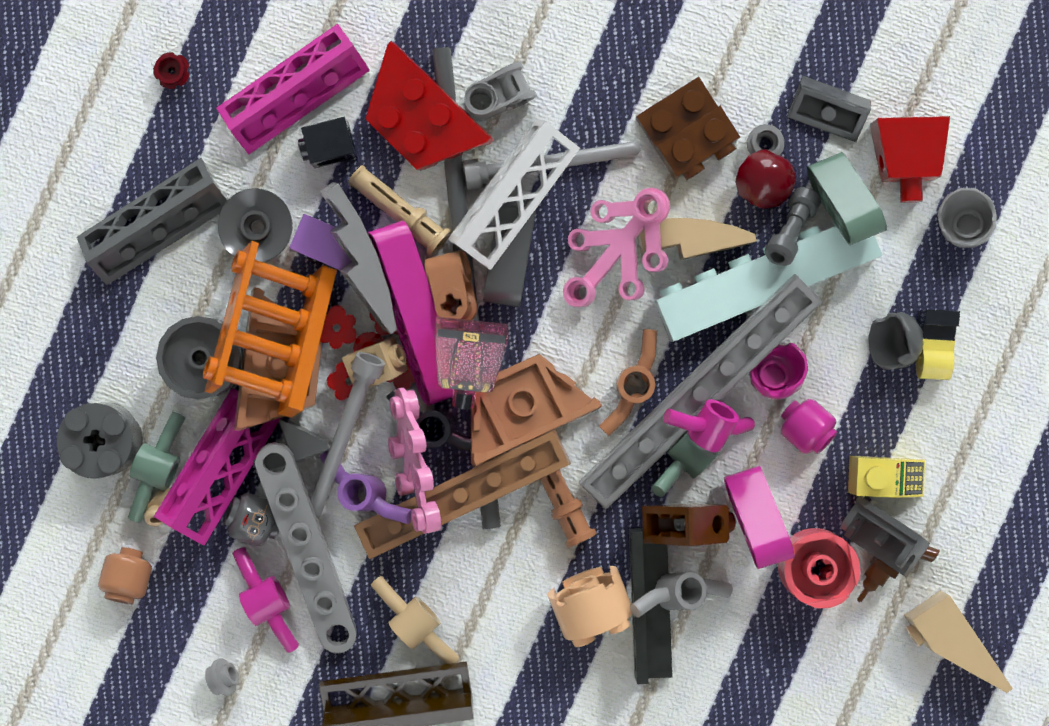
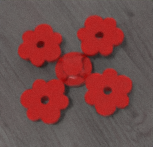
M333 306L329 309L328 314H326L320 342L329 343L333 349H339L343 343L351 344L354 342L353 352L383 341L384 339L381 335L386 336L389 333L383 331L371 313H369L370 319L375 322L374 328L377 333L365 332L357 337V332L353 328L356 324V318L351 314L346 315L343 307ZM336 324L340 326L338 332L333 330V326ZM397 330L393 334L398 335ZM407 358L406 365L408 370L387 381L389 383L393 382L395 388L408 390L411 384L415 383ZM344 362L338 363L336 365V372L331 373L327 378L328 387L336 390L335 397L340 401L349 397L353 384H346V379L350 377Z

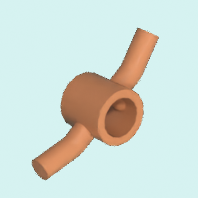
M643 329L641 356L636 366L627 367L617 377L616 387L621 399L617 408L599 425L608 436L628 418L635 403H642L648 400L654 393L655 379L650 370L656 357L658 330ZM632 372L641 373L642 380L647 382V388L643 394L634 393L630 396L626 393L624 384L628 381V374Z

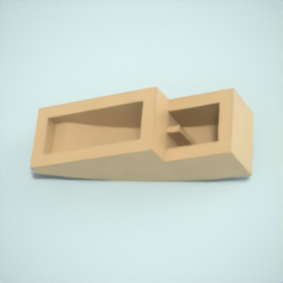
M666 218L660 224L661 250L677 246L680 260L746 246L757 241L756 235L752 232L711 220ZM643 229L637 236L641 254L646 252L645 230Z

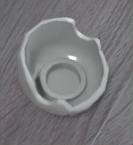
M959 188L948 194L938 210V220L943 236L947 241H950L951 244L959 248H975L989 240L996 228L997 215L993 201L988 195L976 188Z

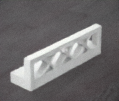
M536 119L448 240L491 270L580 148L547 121ZM554 138L567 150L558 162L545 164L543 149L550 139ZM538 157V165L531 166ZM553 168L548 176H546V169ZM539 170L540 187L534 193L522 194V177L526 172ZM515 188L516 195L509 196ZM525 199H530L529 202H528V203L526 204V206L524 207V202H523V200H525ZM517 201L518 217L513 223L500 225L498 213L503 203ZM493 218L494 226L486 227ZM506 229H508L507 232H506V233L504 234V236L502 237V236H501V230H506ZM495 232L496 247L486 258L474 249L472 245L481 233Z

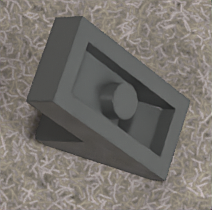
M279 419L287 445L294 454L295 461L330 449L332 444L330 440L288 419ZM270 453L264 459V464L269 470L286 465L284 457L278 453Z

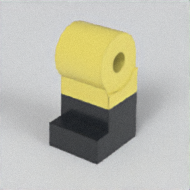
M927 309L918 311L917 322L923 331L924 341L922 353L919 355V359L916 360V373L919 379H951L954 370L956 327L959 326L960 311Z

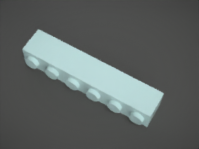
M832 220L834 227L820 232L819 227L815 226L800 233L799 241L796 242L798 252L790 265H775L766 255L751 260L750 255L747 254L728 262L730 266L728 271L717 275L715 268L694 276L696 281L694 285L682 289L679 282L660 290L662 298L655 300L654 303L670 342H674L763 305L794 274L807 286H810L883 255L875 236L849 245Z

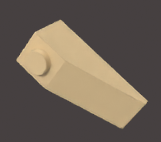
M940 590L904 614L910 624L905 629L918 647L924 644V646L1006 693L1013 689L950 595Z

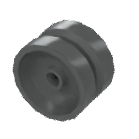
M202 316L184 318L169 327L160 339L156 354L159 374L166 385L180 396L197 400L220 396L236 385L223 381L222 386L212 394L204 392L207 384V379H203L206 362L202 365V362L195 359L196 353H202V351L205 352L207 360L210 356L214 357L223 323L222 320ZM232 345L227 366L241 370L244 348Z

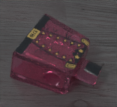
M436 317L435 348L438 386L453 389L452 406L460 409H471L475 404L476 392L489 393L493 391L508 343V324Z

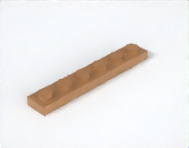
M553 430L434 487L433 490L425 491L426 502H436L441 516V525L558 471L570 465L571 461L556 430ZM416 496L397 506L411 510L418 507ZM379 514L354 525L369 559L424 534L422 531H415L412 520L409 524L384 518Z

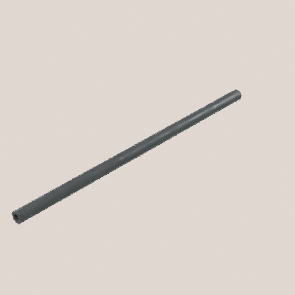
M451 48L433 49L435 81L456 102ZM462 155L444 160L452 233L468 212ZM453 244V252L462 250ZM465 252L471 267L472 284L477 302L473 257ZM478 311L470 323L461 325L462 331L480 333ZM463 341L466 344L463 345L467 382L470 381L474 384V382L480 381V377L475 378L473 376L476 374L480 376V341L477 342L479 347L473 345L476 342ZM479 351L480 354L476 355L473 352ZM480 359V362L476 363L473 360ZM478 366L480 369L479 371H476L475 369H473V367ZM482 371V379H484L485 371ZM498 499L481 506L482 529L501 527Z

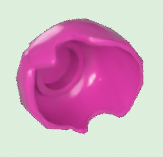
M793 343L787 345L778 344L749 372L752 386L767 398L784 399L790 397L801 389L807 376L808 364L806 355Z

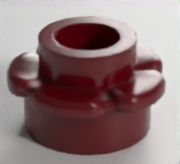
M173 52L164 53L157 59L154 65V77L159 79L160 85L167 89H174L177 85L183 86L190 76L188 72L189 63L182 55L177 56ZM172 67L175 68L174 74L169 73V69Z

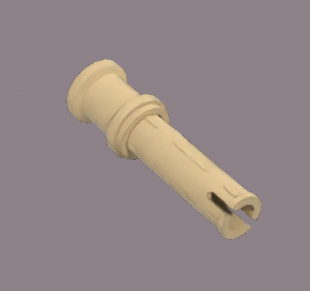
M361 165L350 177L348 184L369 199L376 207L396 222L405 221L410 228L413 238L427 249L426 254L430 257H433L452 233L450 229H442L427 216V211L424 208L417 207L415 209L390 187L369 172L365 166Z

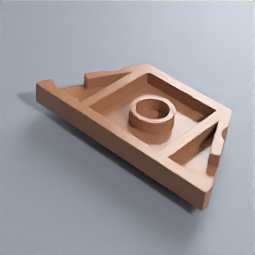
M254 287L250 296L274 303L264 296L265 292L260 288ZM248 311L246 333L286 346L295 343L297 331L293 330L292 325ZM319 342L303 410L312 408L316 402L321 342ZM244 348L241 370L278 382L286 379L289 366H286L283 360ZM239 386L234 430L241 431L284 417L277 414L280 402L276 401L275 396Z
M537 354L482 379V388L484 383H491L487 393L480 392L481 390H478L479 392L471 391V464L473 468L592 413L601 408L602 405L595 397L591 399L575 386L576 382L566 374L556 371L553 364L542 355ZM481 382L479 386L473 384L476 389H481Z

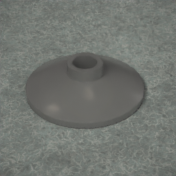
M259 188L245 189L234 194L223 205L218 218V233L226 250L235 256L238 250L242 251L251 241L257 242L259 246L255 260L261 262L277 257L288 245L293 230L292 216L284 201L276 194ZM256 220H261L264 224L263 231L258 234L253 233L251 229L252 223Z

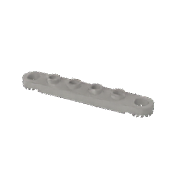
M268 443L262 447L256 457L255 466L320 643L329 652L343 653L354 645L357 634L356 624L350 612V607L301 473L297 467L294 454L283 443ZM270 453H278L284 457L286 466L279 472L270 471L264 464L265 457ZM333 625H342L348 630L349 634L346 640L335 642V640L332 641L327 634L328 629Z

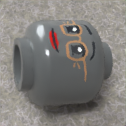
M244 493L240 498L233 497L223 521V525L228 526V534L231 538L258 547L262 546L268 538H276L279 530L267 499L252 493Z

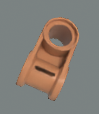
M458 250L426 259L425 271L431 286L437 315L442 320L457 325L470 323L475 318L478 308L472 284L471 267L466 253L463 250ZM456 300L461 301L462 306L456 309L457 313L451 312V307L456 306Z

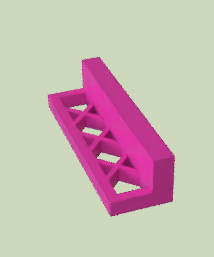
M336 24L216 108L230 132L249 155L368 73L370 69L341 27ZM340 39L341 43L330 51H325L328 46ZM308 63L300 72L294 73L302 64ZM277 84L274 90H272L268 94H264L266 89H268L272 85ZM246 106L245 110L240 112L235 117H231L230 114L238 110L240 107Z
M233 388L229 391L153 516L172 529L202 545L206 544L253 466V460H256L258 452L265 446L279 419H281L278 418L263 423L259 431L251 434L249 428L241 431L234 430L239 391ZM243 445L244 456L240 463L230 465L229 455L232 450ZM224 477V490L220 495L211 498L210 487L214 480ZM204 510L206 519L198 533L187 528L194 513Z

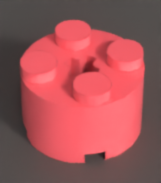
M810 528L795 533L790 537L795 558L778 563V573L784 587L799 601L814 608H831L843 603L849 597L855 585L857 586L860 579V562L855 550L843 538L828 530ZM817 560L826 564V567L820 569V575L811 571V567L816 566Z

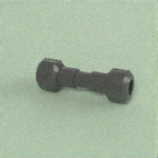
M799 187L794 190L788 202L790 212L787 216V223L781 228L779 234H775L770 238L765 248V255L773 264L787 266L793 262L798 252L796 241L800 235L799 230L805 225L808 218L816 215L821 205V198L813 189Z

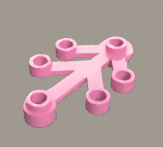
M646 188L637 194L634 201L611 203L605 200H598L592 205L590 212L596 222L609 223L615 217H633L623 229L599 231L574 229L570 232L568 244L575 251H587L591 246L609 245V247L583 278L573 277L565 283L563 297L569 305L573 307L589 306L596 297V286L620 257L622 281L619 285V294L625 300H638L643 296L644 284L638 279L636 238L643 229L645 230L646 252L642 258L644 268L650 272H661L667 267L668 257L661 250L660 224L669 214L670 202L663 191L656 188ZM654 200L657 203V210L655 213L650 214L648 205ZM605 205L608 213L604 218H601L599 210ZM582 233L584 235L585 241L584 244L579 247L577 245L576 239L577 236ZM654 254H657L660 262L654 268L650 260ZM631 282L636 286V292L632 296L627 292V287ZM582 286H585L587 289V295L584 299H581L579 296V289Z
M397 388L395 390V397L390 398L391 414L395 420L397 419V436L388 438L391 458L398 459L404 457V473L395 475L396 489L400 496L413 494L415 490L418 507L412 509L411 518L416 532L422 531L424 534L440 531L441 516L439 508L435 501L426 502L424 491L433 490L434 481L432 472L421 455V452L426 451V439L424 432L416 422L420 414L417 395L414 390L406 391L404 388Z

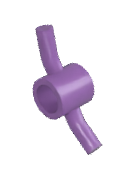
M329 450L322 453L319 457L323 464ZM340 463L334 481L339 484L337 496L344 508L350 511H375L387 519L405 524L411 522V509L389 504L385 501L386 487L380 478L374 475L349 474ZM364 483L366 497L361 503L358 497V490Z

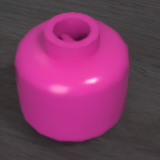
M807 399L801 404L794 400L781 414V417L785 420L781 428V434L804 454H809L813 451L819 454L838 433L834 429L836 425L835 417L814 399Z

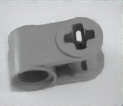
M521 61L505 66L467 88L464 96V108L475 121L488 120L507 110L518 108L537 97L535 90H530L521 71L524 68ZM479 93L487 95L491 100L490 106L484 110L475 109L470 103L474 95Z

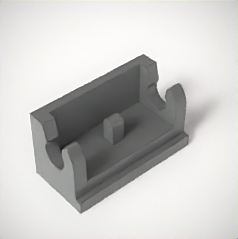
M858 496L855 505L841 525V529L846 531L844 536L907 578L930 543L914 530L868 500Z

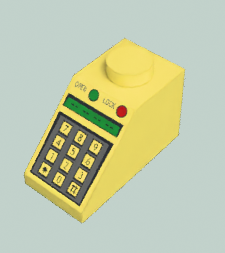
M850 456L848 493L856 496L923 497L925 460Z

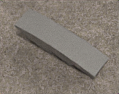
M331 183L320 191L341 221L330 233L351 260L340 272L381 329L392 334L397 328L390 292L376 250L361 218L339 183Z

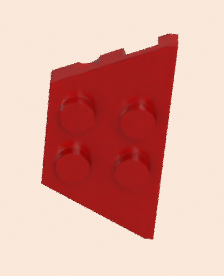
M390 41L387 44L365 119L416 170H425L437 165L440 161L453 159L463 155V152L481 145H489L494 141L396 43Z

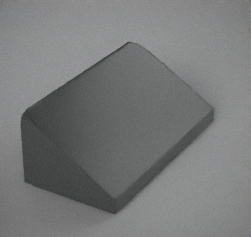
M802 76L787 117L857 142L871 111V101Z

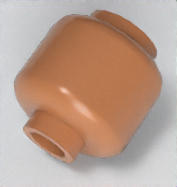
M121 547L119 554L112 553L105 557L98 582L99 589L105 592V599L133 605L134 599H142L145 596L152 566L148 561L142 559L143 552Z

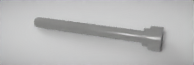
M633 141L582 149L577 152L567 167L637 156L641 148L637 142ZM565 152L544 155L545 164L558 162ZM538 157L531 166L538 165ZM478 158L463 161L467 190L482 188V184L489 183V179L495 176L504 162L486 165V161L478 162Z
M358 352L354 358L351 369L354 371L352 377L355 381L311 499L317 518L323 512L369 384H374L375 379L380 378L385 366V362L375 355Z

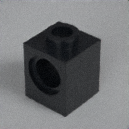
M345 116L301 128L303 138L298 139V146L303 161L309 160L315 169L358 158L350 125Z

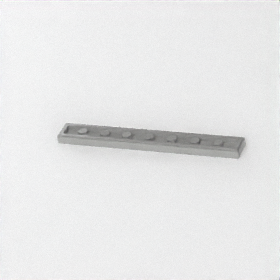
M794 274L579 481L580 485L600 505L607 509L688 432V430L664 423L663 417L667 409L697 417L707 400L720 401L822 303V300Z

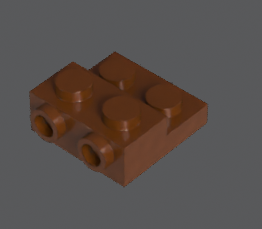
M700 77L687 83L638 114L635 118L674 180L683 175L687 181L705 169L702 163L712 156H715L718 161L737 149L734 143L740 138L721 105L717 106Z

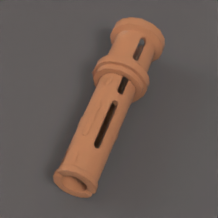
M560 470L540 479L554 507L551 510V516L553 520H558L567 538L565 542L567 548L597 534L595 529H590L581 510L583 506L581 500L573 498Z

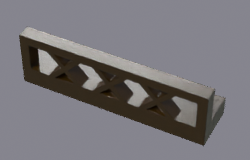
M467 661L326 680L319 683L324 711L322 726H429L474 719L473 696ZM461 674L463 689L447 690L439 685L445 676ZM415 680L427 686L419 695H410L402 689L408 681ZM379 685L390 691L386 698L382 700H374L365 694L371 686ZM344 690L353 696L348 704L332 706L329 692Z

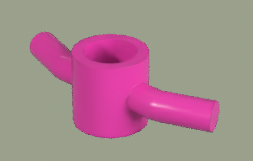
M713 399L705 402L697 417L672 409H667L663 417L664 423L688 430V435L695 444L711 452H720L730 435L752 431L755 427V422L751 417L739 419V416L731 407Z
M246 547L235 550L232 554L249 587L239 593V599L247 617L255 626L267 621L287 653L293 652L298 648L299 643L280 614L290 608L284 589L274 576L263 581L261 580Z

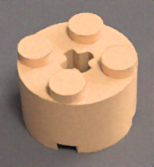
M610 566L611 572L603 573L601 567L583 571L562 581L564 589L556 593L555 588L548 592L547 596L565 639L572 640L574 647L585 646L594 641L596 635L607 631L610 634L622 632L631 625L628 619L633 614L630 610L631 601L617 567Z

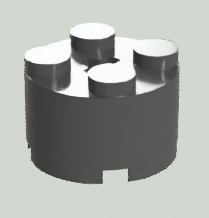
M111 402L88 403L72 409L65 415L57 433V449L62 464L79 476L93 479L115 475L127 469L133 463L143 442L139 423L136 422L125 407ZM99 434L101 438H105V445L99 446V443L95 442V435Z

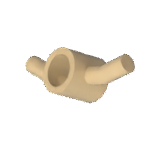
M382 576L372 582L371 587L396 614L388 622L389 626L408 647L415 649L423 642L444 663H457L459 655L434 633L433 630L441 622L427 604L417 596L406 604Z

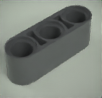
M523 200L524 207L529 202V200ZM517 201L503 203L498 210L500 225L513 223L518 217ZM536 209L491 270L488 269L483 302L520 308ZM506 229V230H501V236H502V237L504 236V234L507 232L508 229ZM495 232L493 235L491 252L496 247Z

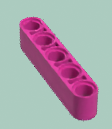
M399 221L368 232L390 292L397 332L421 399L427 406L454 397L456 393H463L464 390L452 389L451 387L450 389L443 388L441 384V378L449 379L451 362L449 357H452L453 352H449L452 350L449 349L451 346L448 338L437 337V330L445 328L435 310L432 291L410 228L405 221ZM453 357L451 374L456 373L458 376L452 377L451 375L450 381L455 380L457 383H450V386H455L462 382L459 369H453V365H457L456 361H454L455 357Z

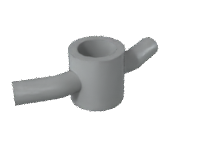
M695 572L667 573L657 581L654 590L649 591L632 603L630 610L636 617L642 616L657 604H660L666 610H695L705 602L707 594L729 598L733 587L730 583L703 579Z

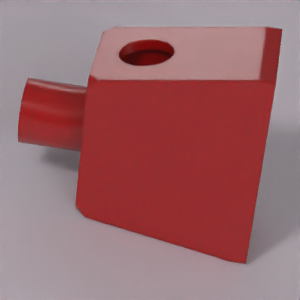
M950 116L877 118L870 123L880 179L882 182H900V203L923 202L922 181H934L941 177Z

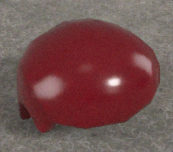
M765 149L751 154L738 169L735 180L738 194L750 204L761 209L781 206L792 194L796 183V172L793 169V165L784 157Z

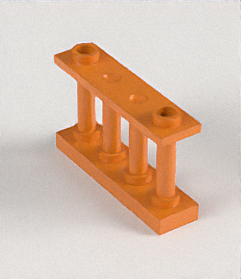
M251 241L242 251L238 250L232 262L231 272L236 274L214 357L210 356L204 367L203 379H207L204 392L212 394L222 386L223 381L275 396L276 401L280 402L277 414L292 418L303 411L337 270L323 265L312 275L309 274L305 277L255 260L259 243ZM251 274L302 291V295L306 296L303 309L295 311L246 295ZM242 309L292 325L293 330L297 331L295 343L286 346L237 330ZM232 345L283 360L284 364L289 366L286 379L278 382L227 366Z

